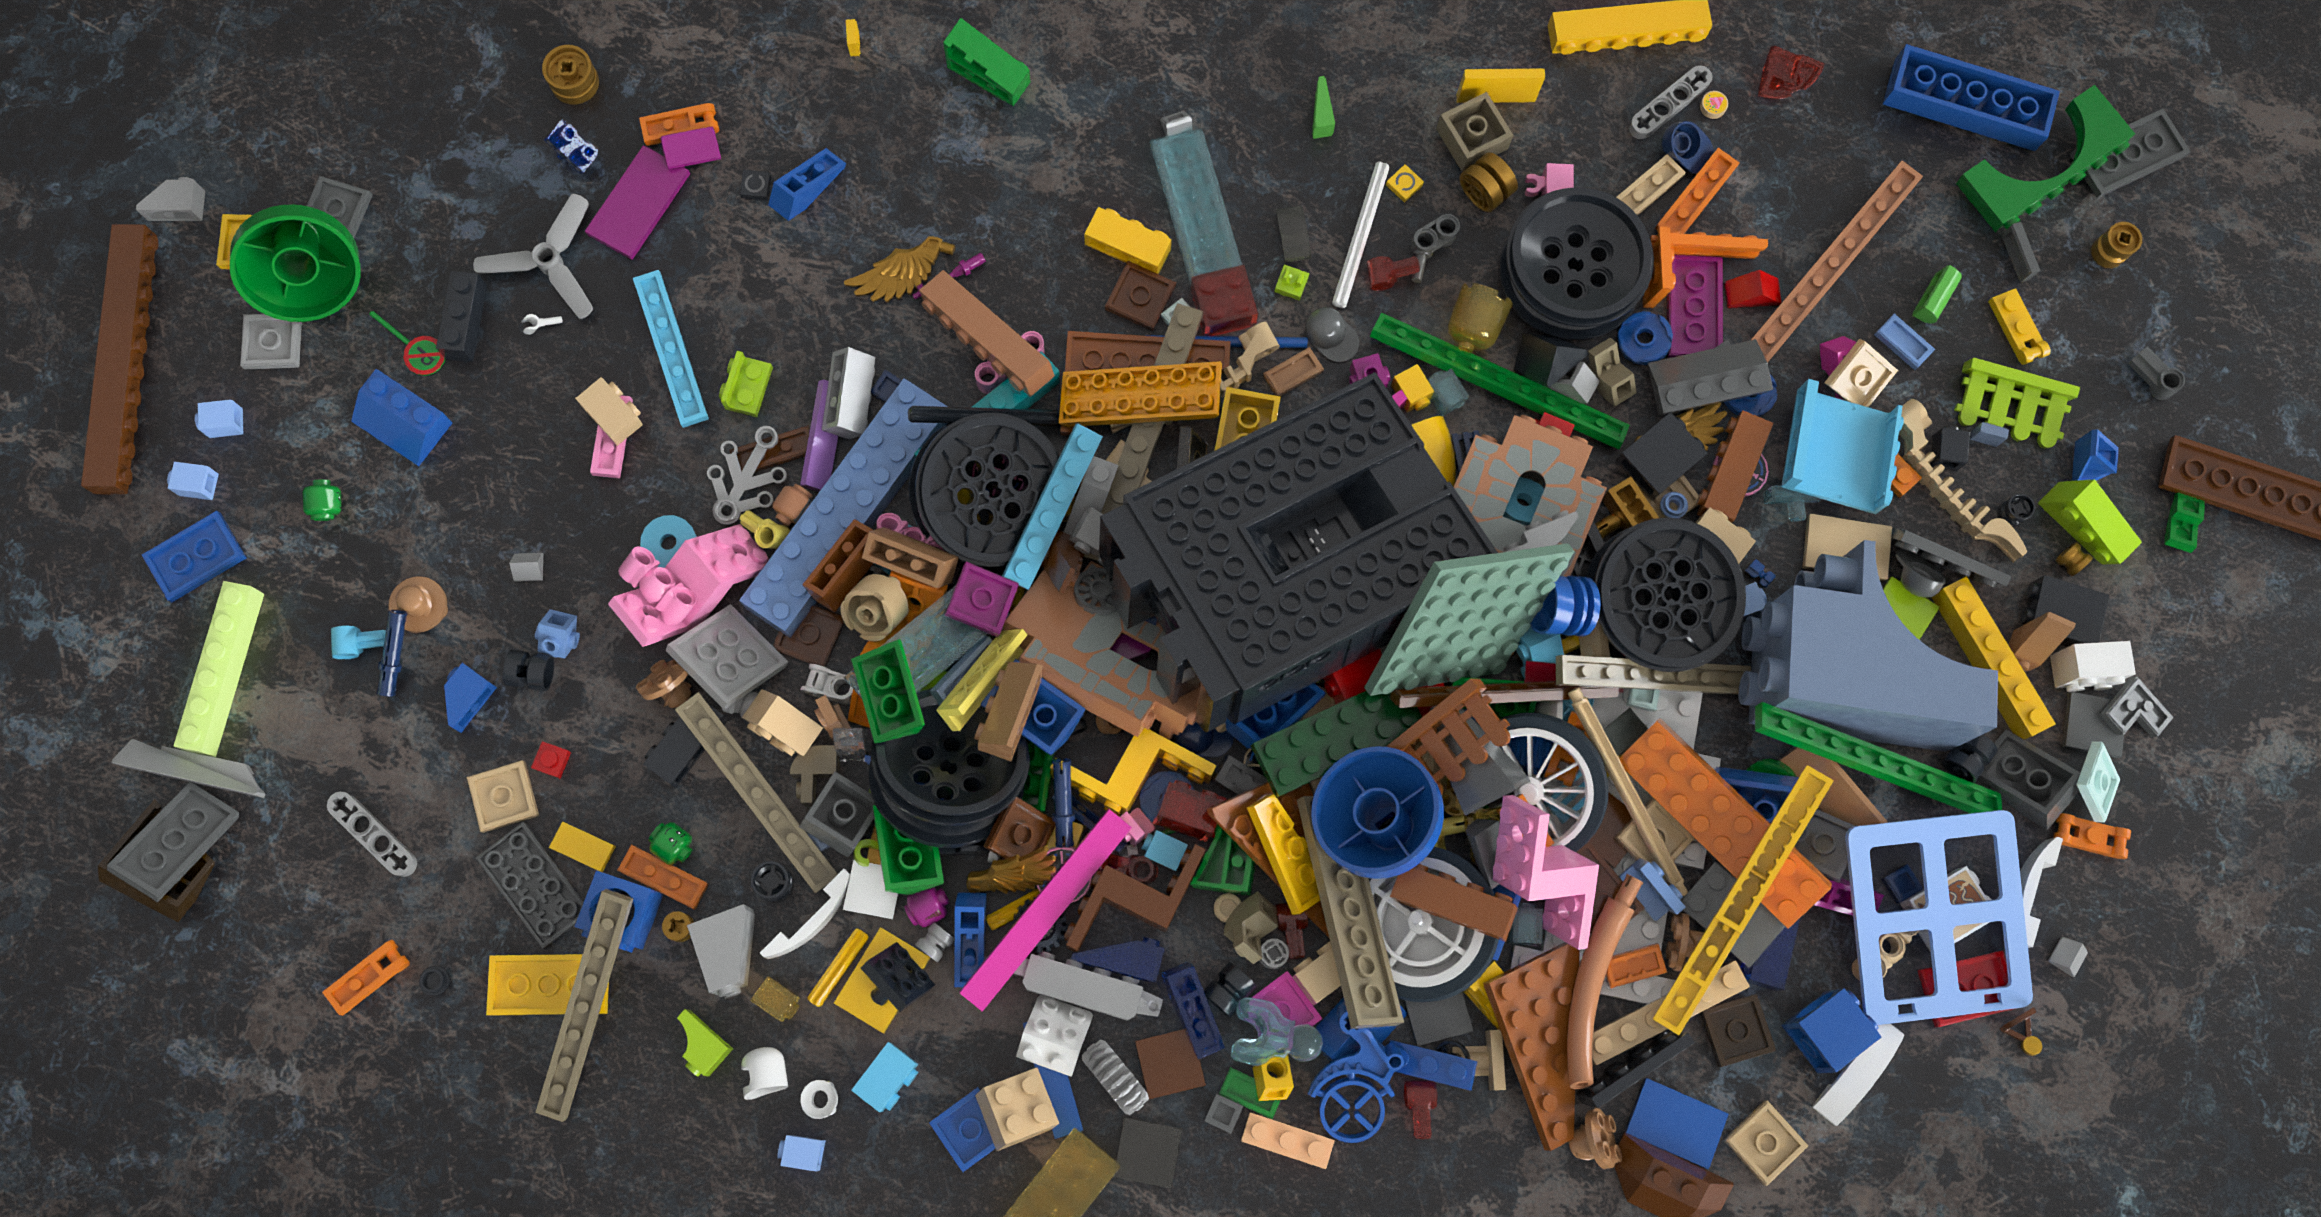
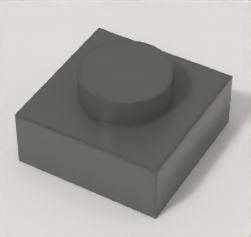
M1216 1094L1204 1122L1231 1134L1243 1106Z

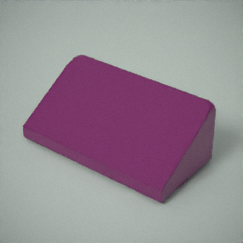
M713 127L664 135L660 138L662 152L668 169L721 159Z

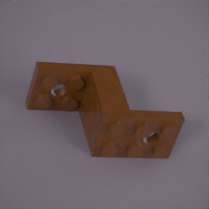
M1196 844L1192 851L1186 849L1179 863V868L1183 870L1179 877L1173 875L1166 889V893L1170 896L1107 865L1103 871L1098 869L1090 884L1091 888L1094 889L1090 898L1084 896L1077 910L1078 914L1081 915L1077 924L1071 922L1065 933L1064 938L1068 941L1066 944L1067 949L1078 954L1103 902L1166 933L1206 849Z

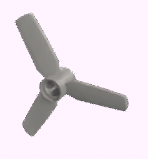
M571 194L547 233L546 242L537 244L532 252L520 251L476 257L473 263L474 271L476 273L528 271L538 266L544 274L549 275L550 282L579 319L587 317L593 311V306L568 267L563 265L560 253L570 245L588 208V201L581 195ZM547 256H553L550 261L543 262Z

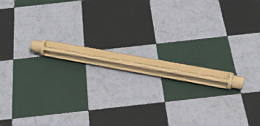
M1579 687L1568 692L1572 701L1571 705L1591 742L1598 750L1611 780L1653 859L1665 873L1663 877L1667 885L1673 884L1685 896L1688 893L1683 884L1685 881L1593 711L1588 698L1584 697Z

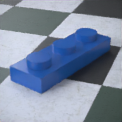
M1390 1040V1043L1399 1046L1404 1059L1403 1067L1395 1072L1472 1090L1478 1061Z

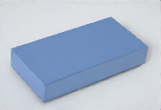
M1893 314L1874 334L1914 370L1935 350L1896 314Z

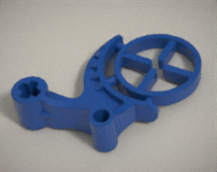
M1344 1001L1337 1008L1340 1028L1344 1033L1353 1037L1360 1044V1048L1353 1054L1339 1057L1327 1064L1316 1075L1307 1093L1314 1098L1316 1095L1321 1097L1319 1113L1325 1130L1337 1140L1357 1143L1369 1139L1381 1127L1385 1116L1382 1097L1386 1094H1389L1391 1098L1395 1096L1389 1081L1393 1073L1403 1067L1404 1059L1398 1045L1390 1043L1384 1047L1376 1038L1371 1028L1351 1029L1349 1018L1346 1019L1348 1013ZM1348 1074V1077L1338 1079L1331 1083L1325 1089V1091L1321 1090V1087L1331 1079L1340 1075ZM1355 1074L1368 1076L1379 1082L1383 1088L1378 1090L1371 1082L1355 1077ZM1348 1085H1358L1367 1088L1354 1101L1355 1109L1361 1108L1373 1095L1376 1096L1379 1102V1113L1373 1124L1358 1110L1354 1111L1355 1118L1367 1129L1357 1134H1344L1337 1131L1350 1118L1349 1111L1345 1110L1330 1125L1324 1115L1325 1105L1330 1095L1345 1109L1350 1108L1349 1101L1337 1091V1089Z

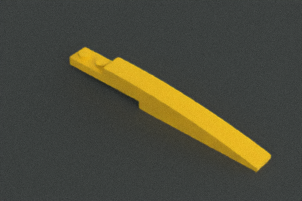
M1806 765L1698 941L1682 971L1654 1015L1653 1020L1680 1035L1834 780Z

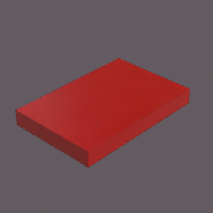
M2003 950L1956 961L1960 991L2002 987L2008 983L2007 964ZM1932 967L1918 970L1925 996L1933 994L1935 989ZM1997 993L1984 994V1004L1999 1002ZM2012 1009L1932 1018L1936 1028Z

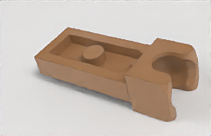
M826 695L815 700L819 707L814 710L815 714L833 741L853 731L839 704L833 706Z

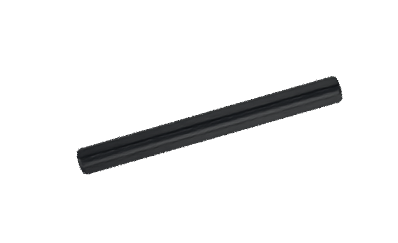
M911 406L907 412L908 420L912 423L952 424L959 419L974 414L1003 413L1020 418L1033 426H1060V410Z

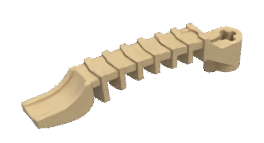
M1267 322L1253 326L1238 337L1245 352L1236 361L1238 368L1233 370L1230 365L1224 369L1228 379L1225 381L1221 379V397L1225 396L1226 387L1238 389L1244 381H1251V370L1254 363L1280 347ZM1164 421V424L1170 425L1173 421ZM1133 423L1110 424V429L1113 434L1131 426Z
M1915 399L1907 401L1902 405L1901 417L1904 418V422L1899 431V435L1904 439V456L1902 458L1922 477L1920 483L1930 490L1929 495L1939 501L1940 507L1947 510L1951 515L1950 519L1956 521L1962 527L1961 530L1964 533L1968 532L1974 540H1985L1995 544L2012 562L2023 557L2027 553L2026 547L2018 533L2006 520L1995 518L1982 525L1980 521L1989 513L1990 508L1988 506H1981L1972 515L1969 510L1975 506L1977 501L1974 498H1970L1962 504L1959 498L1963 495L1964 491L1961 488H1957L1952 492L1948 488L1953 484L1954 479L1949 476L1942 480L1938 476L1945 467L1942 464H1938L1932 468L1929 464L1935 459L1936 455L1933 452H1928L1925 455L1921 450L1928 443L1924 430L1932 424V421L1928 417L1925 407Z

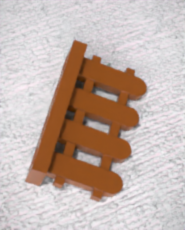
M1469 679L1386 746L1404 751L1417 759L1431 774L1439 787L1441 795L1443 794V786L1439 781L1445 776L1452 782L1464 779L1466 771L1461 763L1469 759L1473 764H1482L1487 760L1488 752L1484 745L1489 741L1496 746H1506L1510 742L1511 736L1506 729L1510 726V723L1507 719L1500 721L1489 706V703L1493 701L1489 695L1482 696L1480 694L1486 689L1481 679ZM1466 706L1467 710L1460 715L1458 711ZM1472 716L1485 732L1479 739L1466 723ZM1444 724L1445 728L1438 732L1436 729ZM1450 734L1463 750L1458 756H1455L1444 741ZM1421 741L1423 745L1416 750L1414 746ZM1427 752L1431 754L1441 768L1435 774L1422 758Z

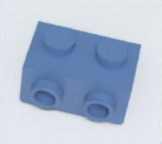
M1639 858L1619 875L1622 881H1624L1626 874H1629L1631 877L1633 876L1644 882L1636 898L1655 921L1659 920L1668 911L1677 915L1686 908L1680 901L1683 895L1673 884L1667 885L1662 878L1665 873L1654 861L1650 863Z

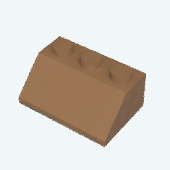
M1009 662L1006 670L1000 669L995 686H998L999 689L996 697L990 696L985 712L989 713L985 724L980 722L974 739L978 740V750L1012 761L1041 684L1043 665Z

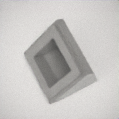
M1185 111L1160 119L1168 141L1193 133L1191 116Z
M543 553L513 555L509 564L514 582L543 581Z
M2061 937L2048 962L2068 975L2075 977L2088 952L2083 943Z

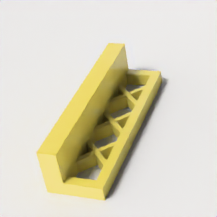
M1023 629L1001 631L1000 635L994 638L937 708L936 711L952 731H960L979 708L981 702L995 686L1000 669L1006 670L1008 663L1018 659L1024 652L1019 646L1027 636Z

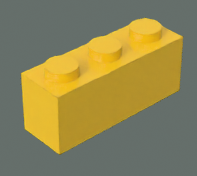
M1100 207L1097 208L1084 234L1085 245L1125 263L1130 261L1156 274L1160 273L1171 251L1172 239L1159 230H1149L1139 221L1134 219L1129 221L1120 217L1116 211L1108 208L1106 210Z

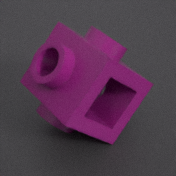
M1378 353L1352 360L1349 369L1351 376H1349L1350 384L1376 372L1387 388L1388 382H1390V373L1387 366H1382Z

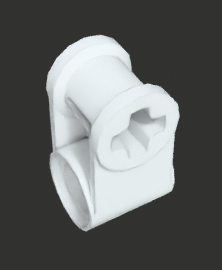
M817 664L809 665L811 671L805 686L801 687V692L816 698L826 695L830 701L843 705L851 703L854 682L849 676ZM842 684H849L850 690L846 695L841 696L837 694L838 688Z

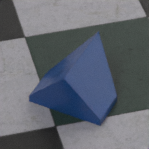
M2098 429L2091 430L2075 441L2072 481L2091 479L2097 481L2107 475L2117 473L2119 448Z

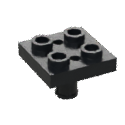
M898 942L867 960L861 967V970L877 986L871 991L870 996L872 1000L881 1006L889 1000L899 1012L923 997L935 986L927 972L917 965L910 957L908 951L901 947Z

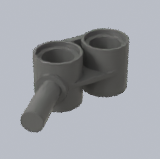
M1441 215L1416 231L1410 246V251L1416 258L1411 278L1413 282H1422L1426 259H1429L1433 252L1454 243L1460 229V222L1454 215ZM1446 227L1450 229L1452 233L1446 234L1442 232L1440 228ZM1418 241H1426L1430 246L1423 247Z

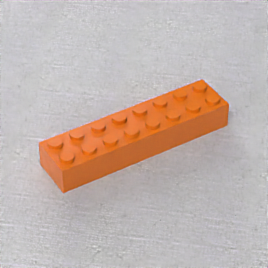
M1659 718L1619 759L1625 771L1737 879L1770 823L1674 730ZM1794 847L1761 903L1789 929L1831 889L1832 883Z

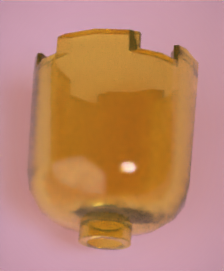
M1473 283L1472 288H1468L1466 284H1463L1448 323L1449 335L1458 343L1459 349L1468 353H1472L1473 350L1481 351L1491 348L1496 342L1513 305L1512 301L1509 298H1506L1504 301L1497 297L1498 291L1490 287Z

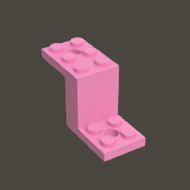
M741 524L685 540L666 565L665 569L674 575L676 585L681 582L684 587L693 591L697 598V603L681 623L674 624L667 621L661 615V612L655 608L658 603L646 600L642 596L640 588L614 596L608 605L642 647L687 632L705 621L733 584L758 576L769 561L766 552L753 540L749 532Z
M1514 795L1503 796L1499 832L1496 841L1495 864L1493 866V881L1527 901L1546 899L1542 917V928L1578 950L1588 948L1599 865L1563 845L1545 847L1549 814Z

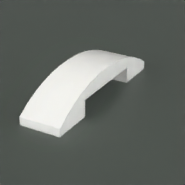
M2060 837L2042 842L2031 853L2020 871L2028 948L2034 946L2040 924V919L2030 916L2041 872L2044 868L2056 866L2063 840Z
M843 869L823 889L831 898L791 938L780 932L760 954L767 959L779 957L799 948L818 934L840 907L847 893L850 873Z
M1892 1024L1878 1025L1879 1029L1877 1031L1882 1038L1849 1062L1833 1084H1828L1812 1105L1813 1109L1834 1126H1838L1862 1100L1897 1051L1904 1034Z

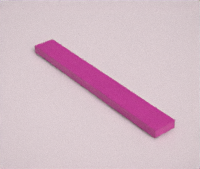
M1108 808L959 993L983 1011L1132 827Z

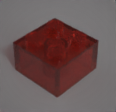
M1244 265L1192 276L1191 292L1195 307L1203 311L1200 323L1203 336H1215L1253 327L1257 324L1258 311Z
M1175 780L1174 783L1169 782L1162 792L1152 824L1207 842L1214 834L1217 825L1208 814L1207 808L1224 800L1218 799L1219 795L1212 791L1202 790V792L1192 790L1190 789L1191 785L1183 781Z

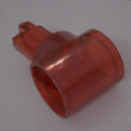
M1380 256L1368 260L1367 269L1371 290L1383 291L1390 289L1395 285L1398 277L1419 272L1420 263L1418 258L1411 257L1393 262L1389 257Z
M1110 854L1101 865L1103 870L1107 865L1143 884L1154 882L1158 876L1156 863L1144 856L1132 854L1130 858ZM1142 863H1148L1150 866V873L1145 878H1139L1137 875V868Z
M1288 903L1276 904L1278 929L1281 932H1285L1289 958L1298 959L1305 957L1302 930L1308 927V916L1304 912L1292 915Z
M1405 1081V1106L1408 1110H1413L1414 1137L1416 1139H1429L1432 1136L1430 1109L1437 1107L1436 1082Z

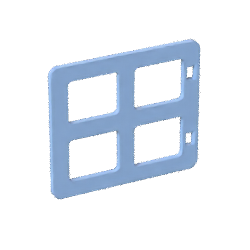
M1995 810L1860 825L1848 829L1845 841L1862 1006L1865 1015H1869L1877 1025L2023 1008L2031 1003L2033 993L2014 817L2010 812ZM1991 834L1994 839L1999 897L1995 900L1951 904L1944 851L1945 840ZM1917 842L1920 845L1925 906L1917 909L1877 913L1874 901L1870 849L1878 846ZM2001 921L2008 974L2007 985L1960 991L1953 938L1954 927ZM1927 929L1931 950L1934 993L1926 996L1886 1000L1884 997L1879 937L1882 934ZM1997 993L1999 1002L1984 1004V994ZM1912 1003L1913 1013L1898 1014V1005Z

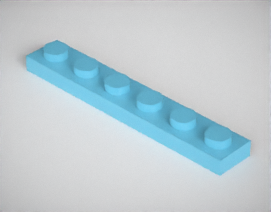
M656 270L634 277L633 281L681 426L684 428L708 420L709 417L660 271Z
M1075 424L1002 577L1017 582L1019 586L1029 590L1103 436L1080 424Z

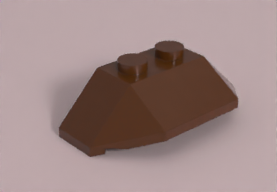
M1626 1132L1623 1133L1618 1143L1622 1154V1161L1616 1163L1614 1167L1627 1202L1656 1216H1709L1722 1209L1734 1186L1733 1182Z

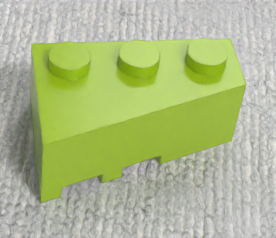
M2095 479L2058 482L2038 502L2054 520L2101 564H2121L2142 543Z

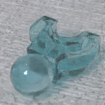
M1243 998L1237 1002L1236 1013L1238 1018L1252 1024L1257 1030L1258 1038H1241L1237 1040L1231 1048V1057L1234 1060L1253 1066H1260L1267 1063L1273 1057L1285 1058L1288 1053L1292 1058L1300 1062L1313 1060L1320 1054L1323 1046L1322 1036L1315 1027L1309 1024L1295 1026V1021L1286 1019L1280 1009L1270 1001Z

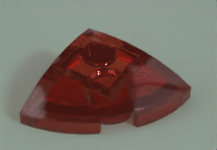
M1777 46L1770 47L1762 72L1758 96L1769 99H1782L1791 97L1792 93L1800 89L1806 90L1819 77L1825 63L1803 54L1796 55Z

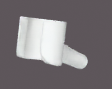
M529 314L521 322H530L533 327H527L523 332L530 335L538 327L562 323V317L543 319L538 318L534 314Z

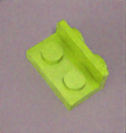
M737 351L735 358H731L727 368L729 376L727 382L722 384L719 392V399H721L725 409L757 417L773 369L772 364L747 358L743 352Z

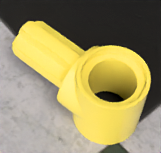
M745 511L739 518L741 525L754 533L755 541L761 548L778 549L790 532L787 526L777 524L771 519L763 520L751 511Z

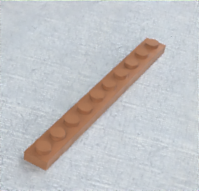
M1904 161L1898 164L1751 339L1757 340L1767 363L1922 179L1923 176Z

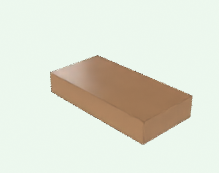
M1308 347L1263 373V377L1275 396H1282L1321 374L1324 368L1311 348Z

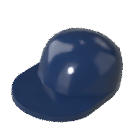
M1679 121L1671 124L1662 136L1661 144L1665 155L1668 154L1674 161H1678L1692 174H1698L1714 153L1710 139L1696 124L1690 121Z
M1196 721L1193 725L1188 724L1178 736L1175 734L1172 736V742L1200 757L1216 758L1224 755L1231 748L1234 739L1227 730L1222 733L1216 729L1205 732Z

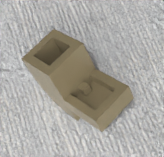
M1608 338L1588 351L1590 363L1587 366L1600 381L1596 389L1602 397L1615 407L1637 393L1634 373L1620 363L1617 343L1613 339Z
M837 745L812 746L804 756L798 754L794 759L790 775L793 778H801V782L796 784V798L801 799V804L804 807H812L816 801L817 778H831L835 771L840 774V749Z
M1257 891L1241 902L1226 922L1224 935L1233 942V947L1237 954L1241 957H1246L1252 964L1262 959L1260 939L1278 927L1276 907Z

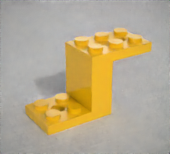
M1144 728L1139 737L1133 736L1107 785L1071 766V787L1078 790L1079 796L1092 804L1096 800L1104 804L1105 811L1109 808L1117 816H1120V814L1123 815L1126 811L1129 813L1158 758L1163 759L1162 764L1174 771L1180 768L1187 772V777L1198 784H1202L1203 781L1209 784L1217 765L1150 729ZM1052 764L1051 767H1050V770H1051V775H1052V777L1054 778V776H1053V764Z

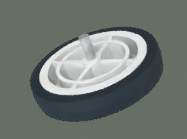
M1434 847L1429 855L1419 863L1428 867V873L1436 876L1439 875V872L1456 877L1455 882L1466 886L1467 882H1471L1485 888L1483 893L1495 896L1479 870L1455 853ZM1397 876L1382 879L1368 878L1399 999L1412 1002H1433L1447 999L1469 988L1486 971L1494 957L1499 939L1394 901L1390 895Z

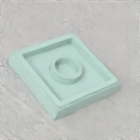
M2092 741L2077 782V787L2094 822H2105L2120 778L2103 742Z

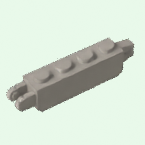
M1043 951L1038 953V956L1031 954L1030 959H1025L1014 972V975L1024 977L1023 984L1029 992L1127 1021L1134 1018L1136 1014L1158 1017L1163 999L1144 991L1143 987L1138 985L1139 980L1123 975L1122 979L1118 980L1110 977V971L1095 967L1094 971L1091 972L1082 969L1083 963L1067 959L1064 964L1054 961L1056 955Z

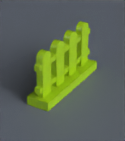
M1977 358L1964 362L1962 373L1968 374L1969 378L1964 377L1962 380V385L1966 386L1962 404H1956L1954 411L1959 412L1958 421L1962 426L1973 425L1978 417L1985 419V423L1999 427L2004 425L2012 427L2011 436L2016 441L2027 439L2030 432L2039 434L2037 438L2038 445L2044 449L2053 447L2057 440L2063 439L2064 433L2060 432L2064 413L2068 414L2071 410V406L2067 405V402L2078 398L2080 387ZM1987 380H1990V381H1993V382H1996V383H1995V385H1993V384L1987 383ZM2014 387L2022 389V392H2018L2013 389ZM1984 391L1993 393L1988 411L1980 410ZM2040 395L2047 396L2048 400L2040 398ZM2011 398L2019 400L2014 419L2006 417ZM2037 406L2046 408L2041 426L2033 424Z

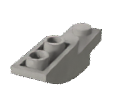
M1565 510L1553 515L1550 522L1542 524L1541 521H1537L1526 526V531L1521 536L1523 545H1520L1519 542L1512 543L1503 548L1504 552L1558 545L1579 517L1577 511L1569 514Z

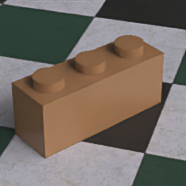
M883 527L869 531L862 558L932 587L940 588L952 583L959 556Z

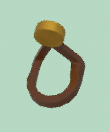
M2034 1007L2000 1028L2002 1032L2022 1041L2021 1048L2029 1056L2037 1055L2042 1050L2041 1041L2037 1037L2032 1036L2030 1016L2037 1012ZM2024 1020L2025 1036L2010 1028Z

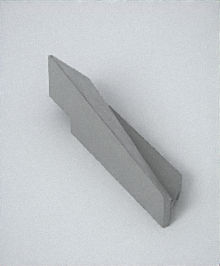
M131 739L111 762L125 768L148 772L158 776L260 798L265 797V792L258 786L250 766L239 762L162 746L160 750L134 739Z

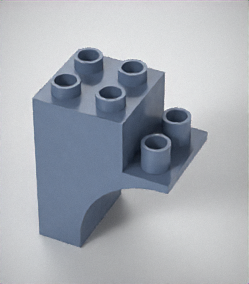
M1863 540L1843 557L1821 554L1816 561L1814 572L1799 571L1792 587L1773 602L1768 601L1763 610L1754 617H1748L1745 620L1741 644L1743 650L1752 651L1751 671H1745L1741 677L1738 696L1741 705L1749 706V724L1755 725V706L1765 702L1861 740L1944 752L1997 728L1998 670L1978 668L1953 661L1926 646L1905 627L1895 614L1882 589L1876 564V541Z

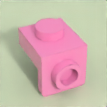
M1140 808L1134 809L1131 813L1126 811L1120 816L1123 821L1132 827L1123 840L1126 843L1130 841L1133 847L1144 840L1148 833L1151 834L1155 830V826Z

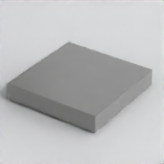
M243 314L240 366L243 369L299 368L302 322L284 321L265 314Z

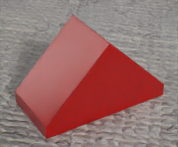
M1757 270L1724 282L1727 308L1777 306L1782 304L1778 278L1762 270Z

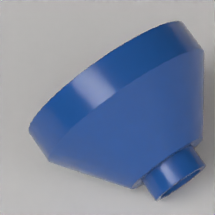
M1378 746L1363 748L1349 753L1327 770L1315 791L1311 817L1318 842L1339 866L1361 877L1382 879L1394 877L1411 870L1429 855L1438 841L1442 830L1444 805L1437 783L1417 759L1404 751ZM1391 817H1395L1388 827L1380 830L1382 823Z

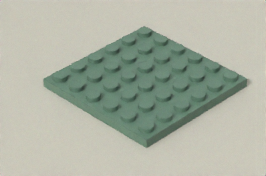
M1567 543L1434 562L1364 688L1372 696L1389 694L1401 688L1411 690L1422 686L1455 682L1461 677L1477 678L1489 674H1499L1505 669L1510 656L1518 648L1520 637L1529 630L1530 623L1542 609L1543 602L1555 588V582L1562 571L1567 568L1568 562L1575 551Z

